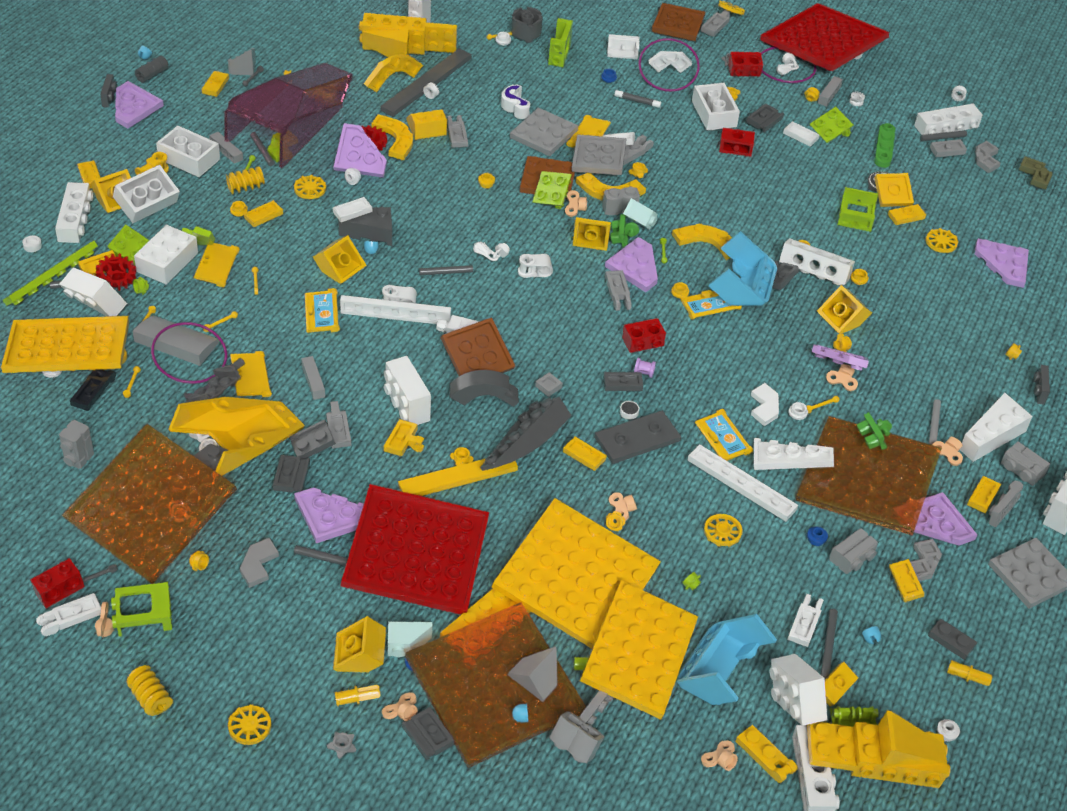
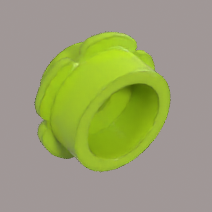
M142 277L134 279L133 288L135 293H142L144 295L149 289L148 281Z
M692 572L682 582L686 587L685 589L688 590L690 588L692 591L701 584L699 580L701 575L698 576L695 572Z

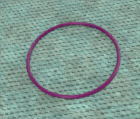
M672 38L659 39L648 44L641 52L638 63L639 71L649 85L658 90L668 92L679 91L690 86L697 78L700 69L699 59L695 51L688 44ZM660 41H675L685 45L693 52L697 60L695 77L690 83L677 89H664L655 86L646 79L641 69V58L646 49Z
M771 47V48L765 49V50H763V51L761 52V55H762L763 53H765L766 51H769V50H772V49H778V48H777V47ZM814 65V71H813V73H812L809 77H807V78H805V79H802V80H797V81H787V80L777 79V78H774V77L768 75V74H767L766 72H764L763 70H762V73H763L764 75H766L767 77H769V78H771V79H773V80L779 81V82H784V83H800V82H804V81H806V80H808V79H810V78H812V77L814 76V74H815V72H816V65Z
M192 322L176 323L165 327L155 336L151 346L152 359L164 375L175 381L197 384L215 377V375H212L203 380L187 381L169 375L159 366L154 355L156 340L164 331L175 326H198L214 334L224 348L225 357L222 367L226 365L227 348L225 343L216 332L204 325Z

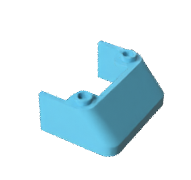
M740 231L721 247V250L733 259L732 269L734 272L728 268L713 280L709 287L729 305L762 306L769 300L777 272V265Z
M757 614L715 623L707 630L679 671L676 683L680 688L711 705L736 702L739 698L726 683V680L741 659H751L757 654V649L760 645L775 643L777 639Z

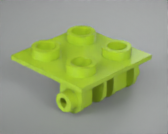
M836 106L809 124L826 143L840 134L846 137L851 134L850 128L854 126Z
M542 171L533 203L555 205L556 209L564 207L563 203L567 197L566 193H568L572 174Z
M125 224L107 247L110 251L113 250L116 257H118L119 253L122 258L128 256V261L133 260L134 266H136L134 255L150 240Z
M840 706L830 708L832 724L853 727L856 722H867L877 725L876 718H878L879 712L873 706H870V708H861L860 706L856 708L850 706V708H841Z

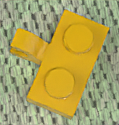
M399 419L384 444V452L403 456L408 446L417 452H422L424 438L414 436L418 430V425Z

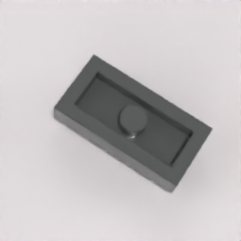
M113 74L106 75L100 93L102 107L109 108L111 101L114 100L117 82L114 81Z
M1041 365L1039 371L1034 374L1033 381L1036 383L1034 395L1037 396V404L1045 405L1050 393L1049 366Z
M604 372L605 391H643L642 372Z
M943 619L937 622L928 635L964 660L977 645L975 640Z

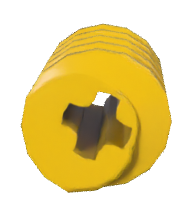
M259 166L255 170L249 168V171L244 169L242 173L236 171L235 174L230 172L229 177L226 175L227 186L232 195L234 194V189L241 193V187L246 192L247 186L254 190L255 184L258 189L261 187V183L265 184L263 172Z
M140 666L134 669L128 676L127 686L131 689V692L135 695L147 715H159L171 707L173 699L168 697L169 693L164 690V686L160 684L159 678L156 677L155 672L151 671L150 666Z

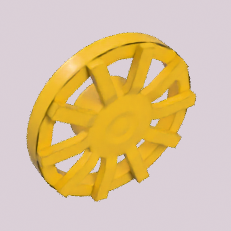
M721 0L718 3L720 7L733 13L742 15L745 13L743 8L737 5L733 6L732 3Z
M313 175L301 176L294 183V192L304 199H316L326 192V182L321 177Z
M939 228L931 229L928 232L926 243L934 251L950 253L956 250L958 239L950 230L947 231Z
M715 514L706 520L704 533L707 540L717 546L730 547L739 542L742 536V526L736 518L730 515ZM715 520L717 524L714 525L711 522ZM737 526L738 531L732 530V528Z
M252 704L237 708L228 720V732L231 738L243 745H253L263 741L271 730V718L268 712L263 707ZM249 711L248 716L244 712ZM252 711H256L257 713L252 716ZM240 714L243 718L240 719L237 716ZM260 714H263L265 716L263 718L257 719L260 716ZM233 721L240 723L232 726ZM264 721L268 722L267 726L261 725L259 723ZM241 728L237 734L233 732L234 729ZM259 728L265 730L262 735L258 732ZM242 733L246 735V739L240 738ZM255 734L257 738L250 739V735Z

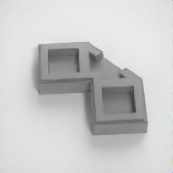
M988 141L976 146V165L988 173L998 169L1001 163L992 156L997 154L999 149Z
M270 538L250 545L241 564L240 573L249 588L269 580L262 564L279 557V552Z
M933 539L916 542L913 548L920 559L910 561L919 581L932 579L942 553Z

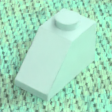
M630 199L623 213L631 221L649 230L655 225L658 215L653 210L633 199Z
M389 622L388 656L403 657L410 651L421 648L432 639V622Z

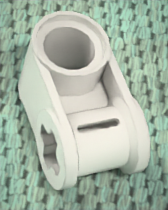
M523 254L519 258L520 267L518 268V274L523 278L548 277L553 273L551 259L547 254Z
M386 285L382 289V294L384 295L382 300L416 303L417 291L412 287Z

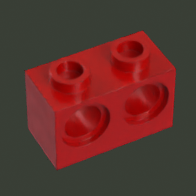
M730 52L728 61L730 76L760 77L763 68L761 52Z
M658 318L625 324L623 327L622 339L630 353L664 346L666 332Z
M70 558L30 579L35 594L45 609L85 587L79 570Z

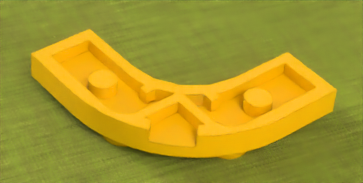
M407 54L392 55L377 64V67L364 84L378 92L391 74L402 71L414 78L423 64Z
M378 114L372 122V128L377 126V129L382 128V132L392 135L396 141L389 150V156L405 160L413 147V134L403 122Z
M585 173L576 177V183L586 193L602 201L604 191L611 188L621 190L626 187H635L638 189L640 196L646 193V188L637 179L623 185L609 186L600 182L591 173Z
M703 224L672 230V236L679 246L700 241L708 242L714 245L726 260L732 259L721 250V247L732 238L726 231Z

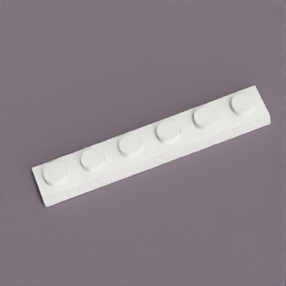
M341 295L340 299L341 314L437 324L438 320L450 322L451 307Z
M699 445L689 454V462L785 522L797 511L798 505L702 445Z

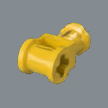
M154 153L152 157L146 160L147 164L135 168V174L139 175L158 165L162 168L164 167L163 170L167 173L169 166L166 164V153Z

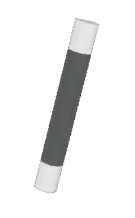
M619 90L615 91L616 97L658 108L661 107L662 102Z

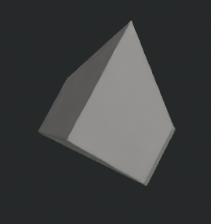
M254 48L247 52L245 51L240 56H235L236 58L233 60L228 59L230 74H254L256 64Z
M556 646L522 658L508 673L512 679L542 702L557 687Z

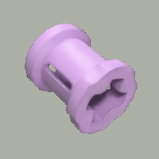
M637 358L634 372H642V374L649 375L652 378L656 362L650 363Z

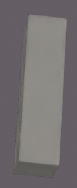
M834 76L819 95L818 104L827 107L841 88L843 79Z
M216 132L209 135L210 140L219 143V151L234 164L243 160V153L222 134Z
M313 356L301 358L302 369L313 400L325 398V388Z

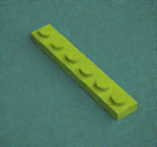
M94 240L86 244L2 301L6 306L11 303L14 306L24 300L22 296L25 294L30 296L37 292V286L40 284L44 287L53 281L51 277L54 275L59 277L67 272L65 268L69 265L71 268L76 266L81 257L84 256L86 259L94 254L93 249L98 247Z

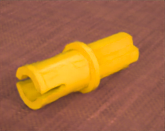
M953 660L950 661L947 670L948 674L966 679V682L971 680L986 686L991 684V674L973 669V665L967 666Z
M379 685L361 688L355 686V689L335 692L337 706L355 702L360 704V701L380 698L381 695Z

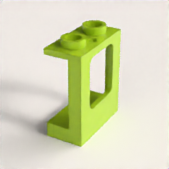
M558 18L556 37L550 39L548 65L564 67L571 47L572 20Z
M845 187L837 225L871 232L875 219L874 212L878 193ZM848 204L867 207V213L847 209Z
M168 582L115 588V597L111 598L112 611L116 610V615H112L113 628H117L119 637L122 636V628L162 623L164 631L172 630L171 599ZM138 594L151 595L152 610L149 613L121 615V597Z

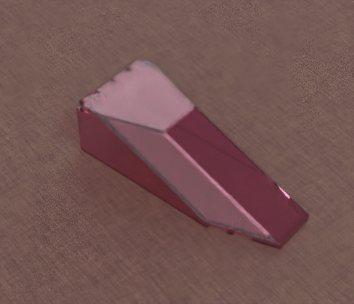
M322 63L276 77L233 97L228 102V108L224 111L225 142L234 139L251 121H255V123L266 128L270 127L271 130L281 134L279 167L283 168L343 107V100L346 98V92L349 89L353 74L328 63Z

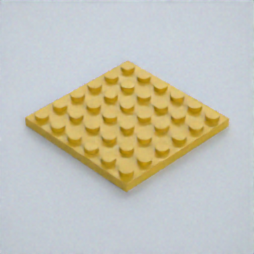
M554 498L492 584V588L593 649L620 581L622 580L644 590L661 561Z

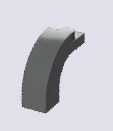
M471 371L457 377L450 383V398L464 406L472 399L483 395L495 396L513 407L519 403L518 388L509 384V376L497 371Z

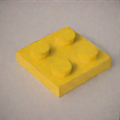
M908 173L876 174L874 178L880 207L911 206L914 204Z

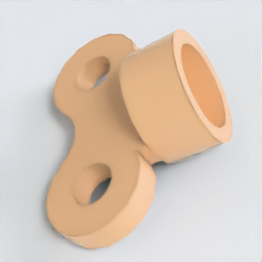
M575 190L569 191L567 199L570 203L565 208V213L569 217H574L577 215L578 210L586 211L587 197H580L579 193Z
M842 364L838 372L833 370L826 375L828 383L833 385L842 384L847 391H854L858 386L857 380L852 378L855 369L847 364Z
M949 437L945 444L941 441H936L932 444V453L937 456L943 455L947 457L951 465L958 466L963 461L962 454L958 452L963 445L957 438Z
M613 493L609 497L611 506L616 508L615 511L624 514L625 521L629 518L628 512L637 510L632 494L623 497L621 493Z
M102 602L100 619L95 623L97 636L107 637L114 631L112 620L107 618L108 602Z
M414 693L403 694L396 704L387 705L382 709L383 717L385 719H393L398 715L407 722L418 712L417 707L414 705L417 701L416 695Z
M727 740L720 742L717 750L702 755V765L714 767L719 764L726 771L732 770L738 760L737 755L733 753L735 750L734 743Z

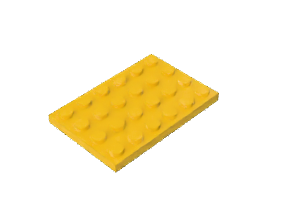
M107 316L13 320L1 365L2 373L121 368L129 327V317Z
M621 580L586 663L580 682L605 692L661 720L669 702L698 616Z

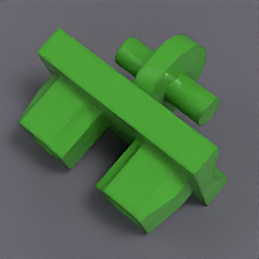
M624 214L620 215V220L612 221L613 232H611L610 236L612 243H621L624 248L628 245L629 237L636 236L639 233V226L634 222L627 224Z
M869 412L864 414L865 420L857 424V428L861 436L872 433L864 438L868 448L872 449L880 446L882 450L886 449L887 445L884 442L883 434L885 436L890 435L889 431L892 428V424L889 420L878 419V424H876Z

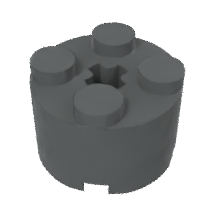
M522 7L516 9L512 16V36L529 43L533 39L538 38L542 33V13L532 7H527L525 10H522Z

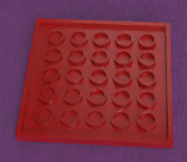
M817 3L761 34L760 40L768 45L777 47L779 50L792 53L803 60L814 63V65L823 67L828 71H834L889 38V32Z
M370 484L341 580V587L460 615L467 613L490 512Z

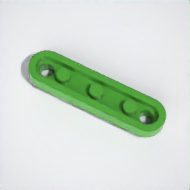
M890 123L880 125L874 162L882 168L889 167L892 160L896 129Z

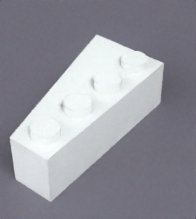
M1004 393L965 434L960 451L974 462L1025 433L1033 416Z

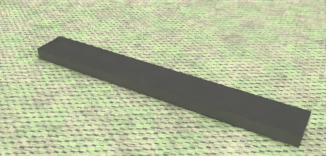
M459 48L382 104L380 111L394 117L424 94L423 88L429 83H435V85L440 83L472 58V54Z

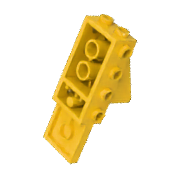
M364 13L363 21L359 23V31H362L360 33V43H362L364 50H375L387 57L396 54L409 55V53L425 55V50L454 53L457 49V25L426 22L427 18Z
M887 710L878 725L867 722H856L853 727L824 722L807 725L810 765L850 770L851 776L933 788H940L944 780L950 775V765L947 764L946 758L947 745L944 744L943 734H936L930 731L924 732L892 711Z

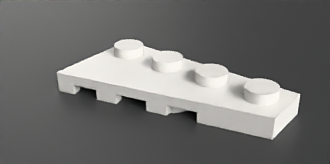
M754 438V470L834 467L832 447L816 445L801 447L798 443L790 442L789 445L779 444L776 440L761 442L760 438Z

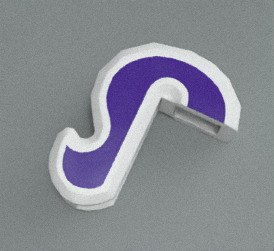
M508 86L501 93V107L507 112L514 113V116L518 119H526L530 115V102L521 98L522 86Z

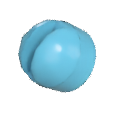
M143 45L138 50L139 57L144 60L148 59L152 54V51Z
M364 241L365 251L369 254H374L378 249L379 242Z
M877 626L870 627L862 632L864 639L869 644H874L873 640L879 642L881 639V633Z
M527 704L516 705L512 711L514 720L521 723L529 722Z

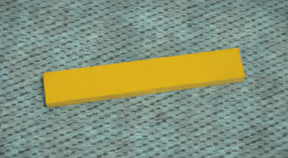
M485 459L401 480L398 481V487L402 492L424 496L518 471V465L516 461L482 471L480 467L485 462Z

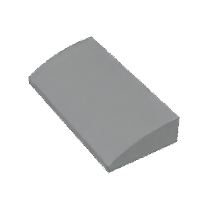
M151 316L142 321L133 330L134 342L151 348L155 336L165 327L176 323L157 316ZM180 325L164 331L156 340L154 349L200 366L220 341L215 337Z

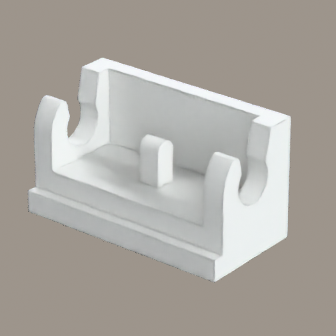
M609 34L607 57L638 59V36Z

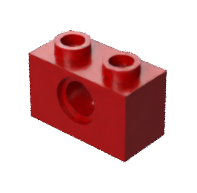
M723 127L719 152L751 157L755 132Z

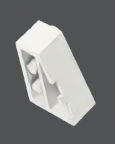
M72 268L59 284L64 289L63 293L69 298H75L105 316H117L127 304L106 280L76 268Z

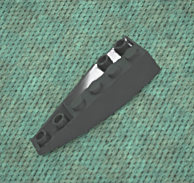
M549 397L542 402L535 401L528 406L529 410L518 416V421L485 459V462L480 467L481 470L496 468L522 458L551 438L571 417L561 398L551 399Z

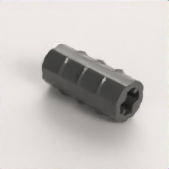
M163 56L153 58L152 61L136 69L135 76L141 83H144L166 70L168 62Z

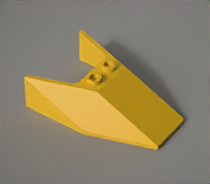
M220 397L178 404L168 430L170 432L210 435L222 448L227 449L228 451H223L213 478L217 479L273 448L303 429L305 425L281 401Z

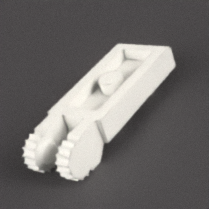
M93 593L53 608L51 611L39 615L36 621L38 625L43 626L41 633L44 636H50L57 633L59 629L62 630L101 615V606L96 595Z
M806 594L804 602L801 603L788 636V640L806 647L809 646L824 601L819 598L815 608L808 606L811 601V595Z

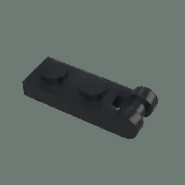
M104 369L93 370L70 399L71 406L89 411L109 383L115 380L116 373L111 370L104 371Z

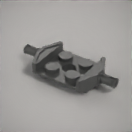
M239 358L233 364L212 370L215 377L209 379L207 385L197 389L194 394H183L186 399L185 403L217 398L229 386L236 385L237 381L241 380L238 369L245 365L244 360Z

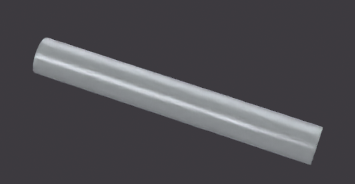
M938 399L933 401L929 443L931 445L937 441L941 407V401Z

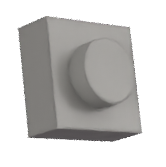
M549 372L536 381L535 387L549 397L560 390L563 383Z

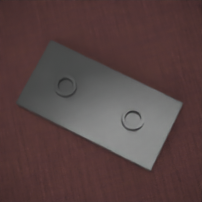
M663 410L595 432L594 438L612 464L681 441V435Z

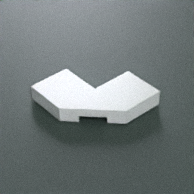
M660 51L649 59V64L658 73L670 64L681 73L692 65V61L683 52Z
M764 383L751 392V396L761 404L752 410L751 415L763 426H766L778 418L779 400L778 393Z

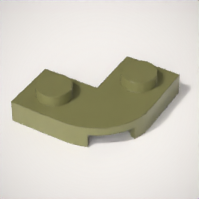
M1024 156L1019 170L1034 175L1030 183L1031 185L1047 189L1052 172L1045 168V163Z

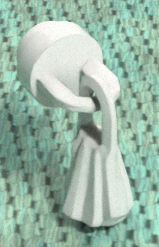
M786 53L783 56L784 64L777 66V72L780 75H785L789 71L799 68L792 53Z
M477 242L473 247L475 253L481 254L491 261H497L500 256L505 258L510 251L509 246L505 243L498 244L495 247L496 252L489 249L483 242Z

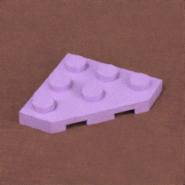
M129 81L116 88L115 119L117 123L127 129L164 106L163 100Z
M344 123L334 162V170L345 172L349 168H356L360 174L384 178L387 165L386 158L378 151L376 145L368 138L360 125Z
M637 237L605 262V267L611 271L623 270L625 279L645 292L657 284L658 277L652 245L640 237Z
M978 238L975 246V255L978 258L982 257L986 261V265L994 273L998 272L1006 284L1024 288L1029 250Z
M816 344L813 345L812 352L815 353L816 357L823 359L829 357L833 359L832 362L844 364L845 362L851 364V368L862 370L863 367L867 368L869 362L867 357Z
M317 488L294 493V499L316 543L356 531L364 503L359 502L355 504L342 496L335 494L330 496L321 493V490Z
M943 492L895 508L891 514L902 529L958 546L976 540L977 533Z

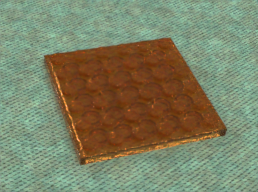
M828 416L817 446L833 448L834 467L807 468L796 495V501L913 535L942 448L890 433L889 436L883 434L884 442L887 445L886 449L882 450L880 446L869 449L864 438L871 435V432L861 436L856 423Z
M146 424L62 516L150 584H153L237 488L226 478L149 424Z
M522 602L405 653L407 662L443 725L454 739V744L468 768L554 728L560 716L567 711L579 716L586 708L558 660L557 687L544 702L508 675L522 658L550 648ZM527 704L529 722L521 723L514 720L512 711L516 705Z

